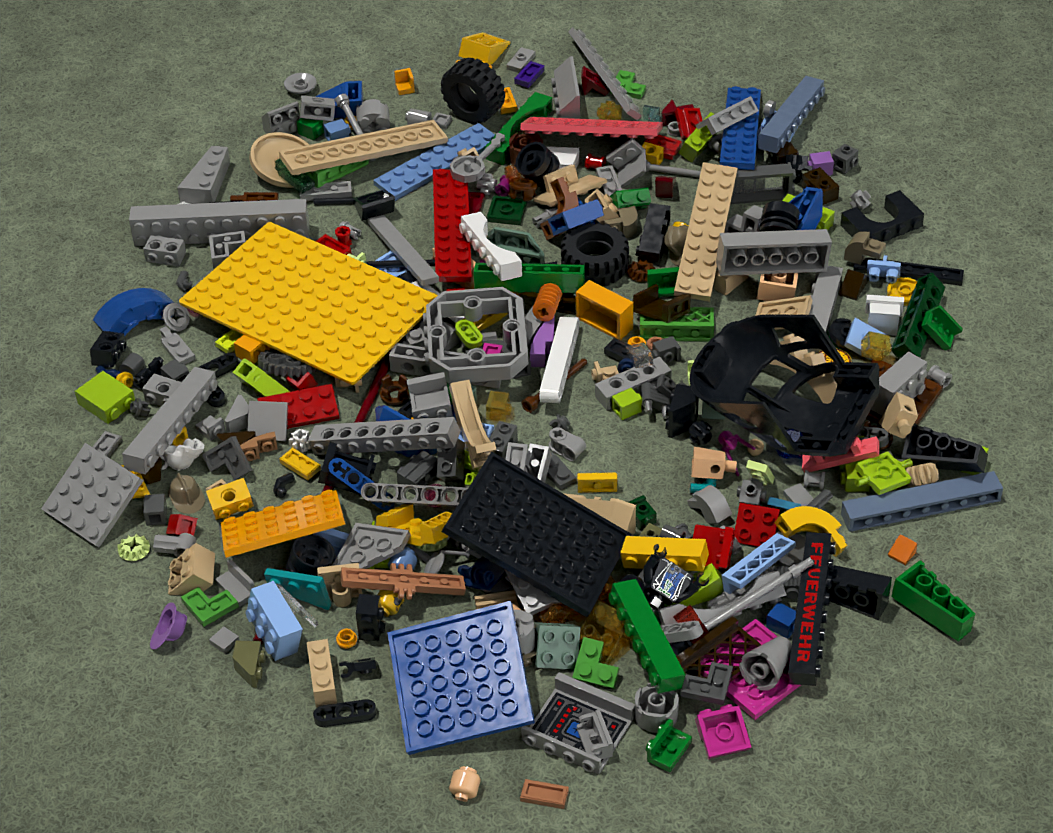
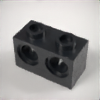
M102 331L90 349L92 366L114 367L127 348L124 333Z

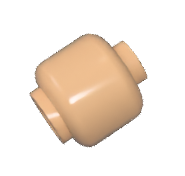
M465 766L460 767V769L453 772L449 791L455 795L454 798L456 800L467 802L468 799L477 796L481 778L475 769Z

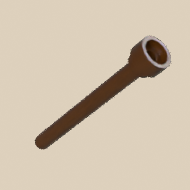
M583 358L573 365L568 371L566 380L587 365V360ZM540 392L535 396H528L522 400L521 405L525 411L532 413L537 409L540 402Z

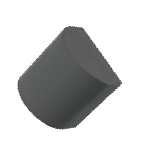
M130 353L119 366V370L121 373L129 372L134 377L146 366L145 361L139 354Z

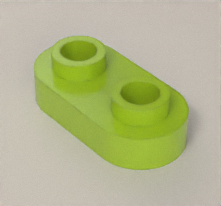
M466 319L459 320L455 325V330L465 346L470 349L481 347L483 335L474 323Z

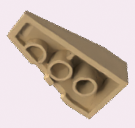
M565 494L632 534L631 536L636 532V505L615 498L606 501L602 500L601 497L587 499L583 495Z

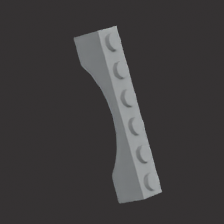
M773 571L756 577L742 595L720 607L695 609L676 603L658 609L657 612L661 624L668 625L699 621L701 627H703L702 623L713 619L780 576L779 571ZM780 585L744 609L750 608V611L761 608L762 603L769 601L770 604L782 601L781 597L786 596L784 585ZM742 610L733 615V617L743 614Z

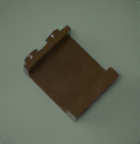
M657 284L633 295V312L666 323L690 312L691 295L682 294L670 301L658 299L659 285Z

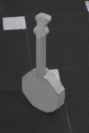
M496 133V138L492 139L491 144L478 156L456 157L450 163V172L453 179L463 183L479 181L485 175L483 160L496 147L501 146V142L505 140V135Z

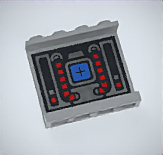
M559 672L555 677V689L534 719L535 723L531 724L530 727H521L522 741L528 746H535L544 750L549 755L554 754L563 758L567 763L579 765L588 772L600 774L609 758L601 759L585 752L577 731V724L582 723L579 717L600 709L613 742L614 752L635 719V704Z

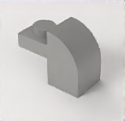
M712 485L695 492L693 497L687 500L690 508L701 509L707 523H719L732 515L725 497Z

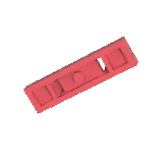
M877 436L863 440L856 437L847 454L837 456L803 455L802 470L804 473L805 470L813 472L878 457L879 440Z

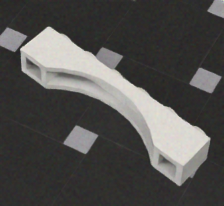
M481 212L461 216V223L459 224L461 234L465 235L467 241L473 245L474 250H477L480 257L486 261L487 266L493 270L494 275H497L501 281L521 277L522 262L517 254L500 248L487 239L488 226L486 217Z

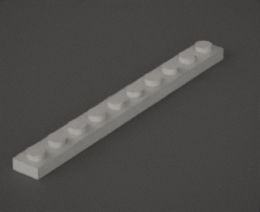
M572 27L568 31L625 112L638 121L642 117L638 111L640 108L632 102L633 99L626 94L627 90L620 85L621 82L614 77L615 74L608 69L609 66L596 53L597 49L585 37L586 34L579 29L577 31Z

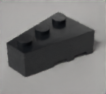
M650 203L643 233L640 236V245L636 247L635 255L638 256V262L639 260L642 262L647 260L648 263H653V266L660 265L666 247L664 236L670 226L671 206Z

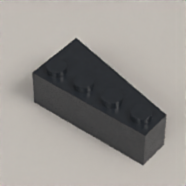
M834 565V570L829 573V576H832V587L827 590V593H830V602L879 621L889 602L892 577Z

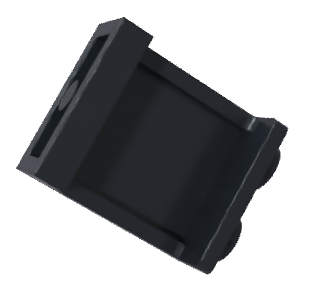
M330 441L318 483L359 494L329 471V463L332 459L341 458L372 480V477H369L370 473L374 474L377 463L373 462L375 455L371 454L370 460L338 452L336 451L338 443ZM339 462L338 464L333 463V466L335 467L333 471L337 472L339 470L342 473H344L343 475H341V477L344 479L346 473L349 470H351V468L347 467V470H345L341 467L342 462ZM351 473L348 480L351 484H357L360 477L357 473Z

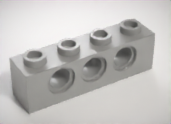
M657 357L596 383L595 397L606 411L612 409L613 395L632 388L642 396L641 385L648 382L657 385L658 377L662 374L671 379L672 370L660 357Z

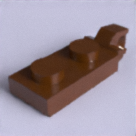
M244 192V195L230 196V201L279 200L278 192Z

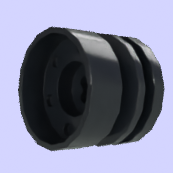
M771 201L765 204L762 210L759 232L797 230L800 215L798 208L785 201Z
M310 534L299 537L292 546L285 571L318 576V567L332 565L335 557L334 548L330 542L318 535Z

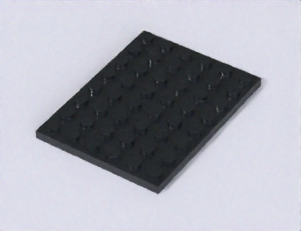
M492 451L441 531L586 618L591 613L621 556L620 553L626 536L632 535Z

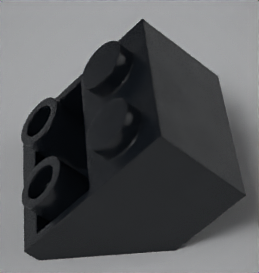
M677 384L675 392L671 391V405H667L666 416H669V418H667L665 429L668 430L669 438L688 431L690 426L697 421L699 397L694 394L691 386Z

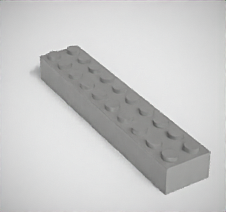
M306 199L131 206L129 216L134 246H145L150 235L182 239L185 244L210 243L209 235L244 231L245 240L247 241L268 222L309 238L310 224Z

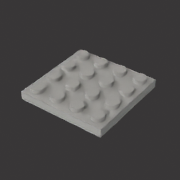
M85 443L41 509L95 546L100 547L144 480Z

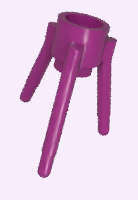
M728 430L723 431L718 437L722 450L725 452L728 460L731 461L733 459L729 450H734L737 442L752 450L756 449L753 445L740 438L738 434L733 435ZM736 467V472H735V474H736V476H739L740 474H739L738 469H737V467Z

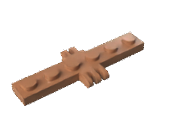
M391 563L390 570L341 567L340 572L342 587L390 590L393 593H398V599H403L404 594H406V599L411 600L412 594L414 595L415 592L464 596L466 591L463 576L413 572L412 564H407L406 569H404V564H399L398 569H396V563Z

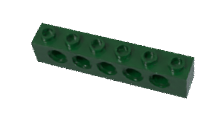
M933 273L919 278L891 347L892 353L898 359H901L907 352L919 358L921 357V352L928 333L921 327L925 313L939 306L946 288Z

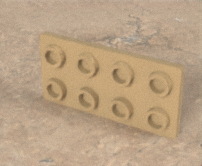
M571 164L544 175L543 179L547 192L534 197L533 200L549 207L558 206L550 182L564 177L568 183L569 192L576 191L577 195H584L588 193V190L601 188L603 184L607 183V179L593 175H587L578 179L575 165Z

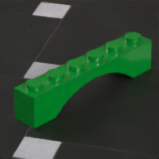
M534 92L498 132L505 135V140L501 142L500 147H496L486 157V160L504 166L510 159L509 140L511 136L521 130V123L529 117H547L553 110L552 97ZM491 141L486 144L485 149L491 144Z

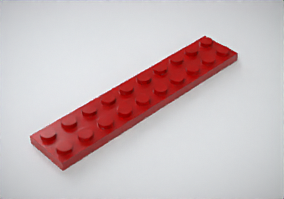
M433 169L435 272L439 276V282H472L470 242L467 241L464 234H461L459 229L461 216L469 214L468 182L463 183L453 179L450 170Z

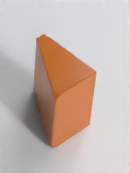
M899 535L888 556L906 565L915 555L917 543L903 535Z

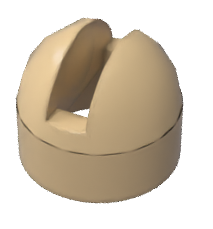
M751 439L749 443L756 449L748 448V452L752 456H758L764 449V443L758 439Z

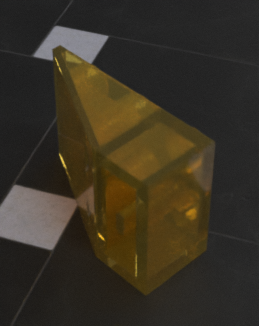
M599 600L596 601L591 613L585 619L580 629L579 651L583 637L602 641L605 645L600 663L611 664L630 640L625 633L622 621L618 620L615 608Z

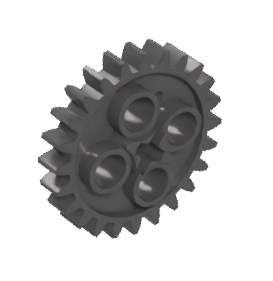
M272 348L270 351L265 350V352H261L258 355L259 368L263 369L264 372L268 371V374L275 373V376L280 374L282 377L286 375L289 377H300V375H305L307 372L312 374V372L317 370Z

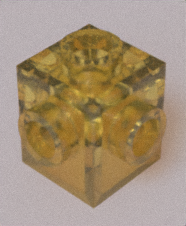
M606 101V103H601V106L598 107L597 117L600 120H621L623 107L616 105L614 101Z

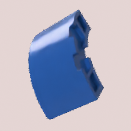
M131 289L116 295L106 302L96 313L93 321L103 331L124 333L125 337L133 327L139 324L138 322L145 319H161L163 316L162 311L165 307L175 302L164 292L156 289Z

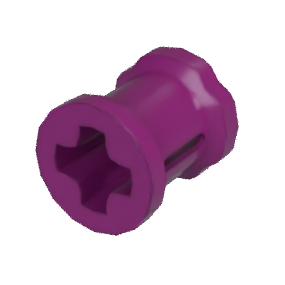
M503 175L500 178V183L494 189L495 193L498 196H508L510 193L509 182L514 179L509 175Z

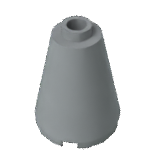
M778 636L744 654L739 668L746 682L750 685L752 683L758 686L756 689L759 690L774 688L791 655V642L785 637Z

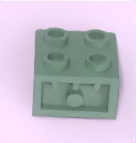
M534 622L535 632L538 633L535 666L537 668L575 669L579 653L581 627L574 624Z

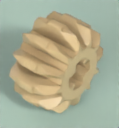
M926 463L905 469L912 477L910 484H907L908 487L935 483L939 480L938 468L936 469L935 463Z

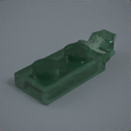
M280 158L275 161L277 173L301 194L315 187V181L307 174L292 175Z

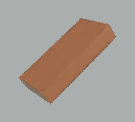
M525 779L520 801L564 809L569 787Z

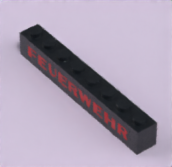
M806 532L803 561L810 557L814 565L801 572L788 671L790 684L816 686L817 677H821L819 659H823L824 654L821 641H825L826 629L823 628V623L827 624L828 611H825V607L830 604V593H827V590L832 587V576H829V573L834 570V559H831L832 554L836 553V542H832V533Z

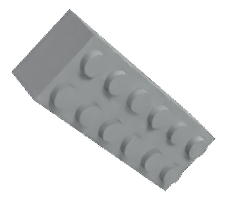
M827 229L720 233L716 264L720 276L827 272L832 241Z

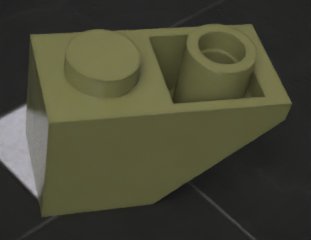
M236 641L232 656L234 668L252 688H257L258 680H261L263 675L261 663H265L266 651L262 650L261 641Z

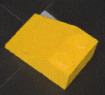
M483 32L463 37L458 56L480 59L491 65L510 45V41Z

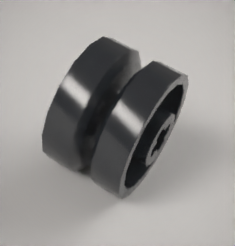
M532 142L523 147L518 153L515 167L523 177L532 179L533 182L537 183V186L545 185L543 176L559 170L560 162L558 157L544 144Z

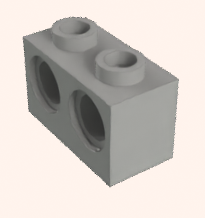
M150 235L143 248L146 262L180 266L186 254L184 240Z

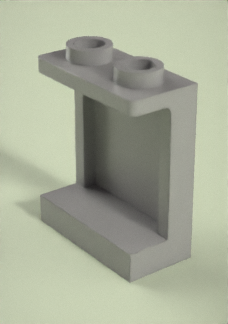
M444 372L407 380L413 419L453 417Z

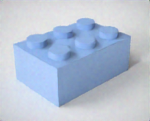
M271 581L252 588L248 598L246 617L255 626L257 636L262 638L265 643L267 653L271 654L275 661L297 653L303 629L275 582Z

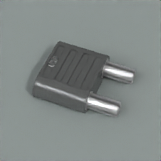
M643 383L641 385V393L646 413L651 414L652 409L662 411L664 419L669 418V416H666L667 405H670V398L656 390L655 384Z

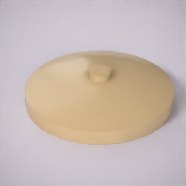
M274 132L259 137L251 147L249 156L251 167L260 178L272 185L285 188L299 187L308 183L311 179L302 173L292 175L279 158V151L309 144L301 138L288 133Z

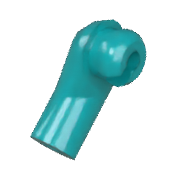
M706 478V481L702 484L690 483V493L700 491L709 485L716 487V479Z

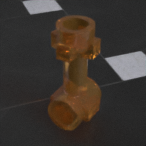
M514 164L504 168L505 176L509 181L522 177L517 167H514Z

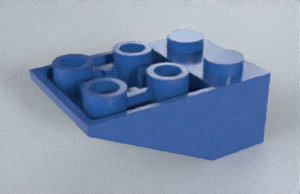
M347 81L315 96L335 99L340 94H346L350 100L349 107L353 115L356 116V109L363 102L362 81ZM335 102L334 118H346L344 110L338 107Z

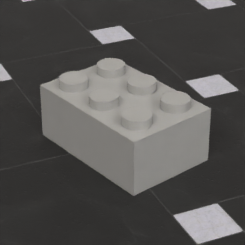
M907 352L879 377V395L871 410L882 416L896 392L913 399L918 394L920 395L925 389L924 382L927 376V362Z

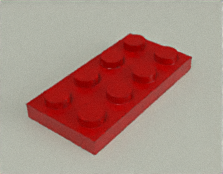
M332 384L257 398V401L288 402L287 429L340 419Z

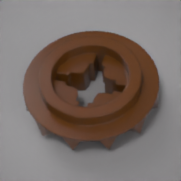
M641 260L639 262L633 261L632 264L628 265L627 275L634 281L645 282L647 281V270L656 268L653 266V263H648L647 260L644 262Z

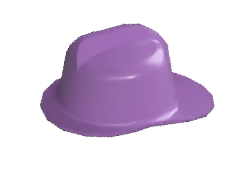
M173 602L168 603L162 611L159 623L150 642V648L153 650L158 649L165 640H177L184 632L187 616L177 611Z

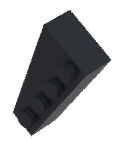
M914 423L911 432L906 436L901 458L903 460L910 458L913 466L935 463L936 469L984 473L988 454L979 444L961 438H954L949 436V434L939 433L931 428L921 427Z

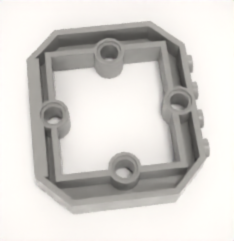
M504 287L443 291L426 305V313H423V323L427 324V326H424V337H428V339H424L425 351H429V353H425V362L430 365V372L433 374L444 372L446 382L449 384L464 380H470V382L509 380L528 365L523 298ZM509 313V319L503 323V340L506 344L512 346V352L486 354L483 349L474 348L467 353V356L444 357V349L447 346L446 328L442 325L443 317L464 316L466 320L475 322L480 320L484 314Z

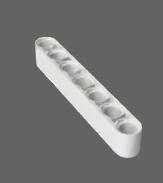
M579 317L559 318L540 387L539 397L542 403L561 402L579 333Z

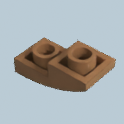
M275 431L259 435L240 445L248 461L260 459L259 453L278 449Z

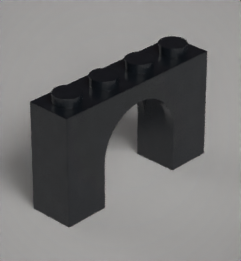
M899 190L885 196L884 209L894 220L875 222L868 219L857 207L841 212L840 226L851 237L858 232H870L869 238L884 242L923 227L924 213Z

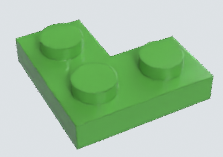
M620 70L616 78L621 82L620 85L627 90L626 94L631 98L641 100L646 91V85L633 83L635 73Z
M199 587L181 596L182 603L203 627L239 607L238 601L227 589L211 599Z
M583 637L572 678L615 689L620 669L619 667L600 663L605 645L604 642Z

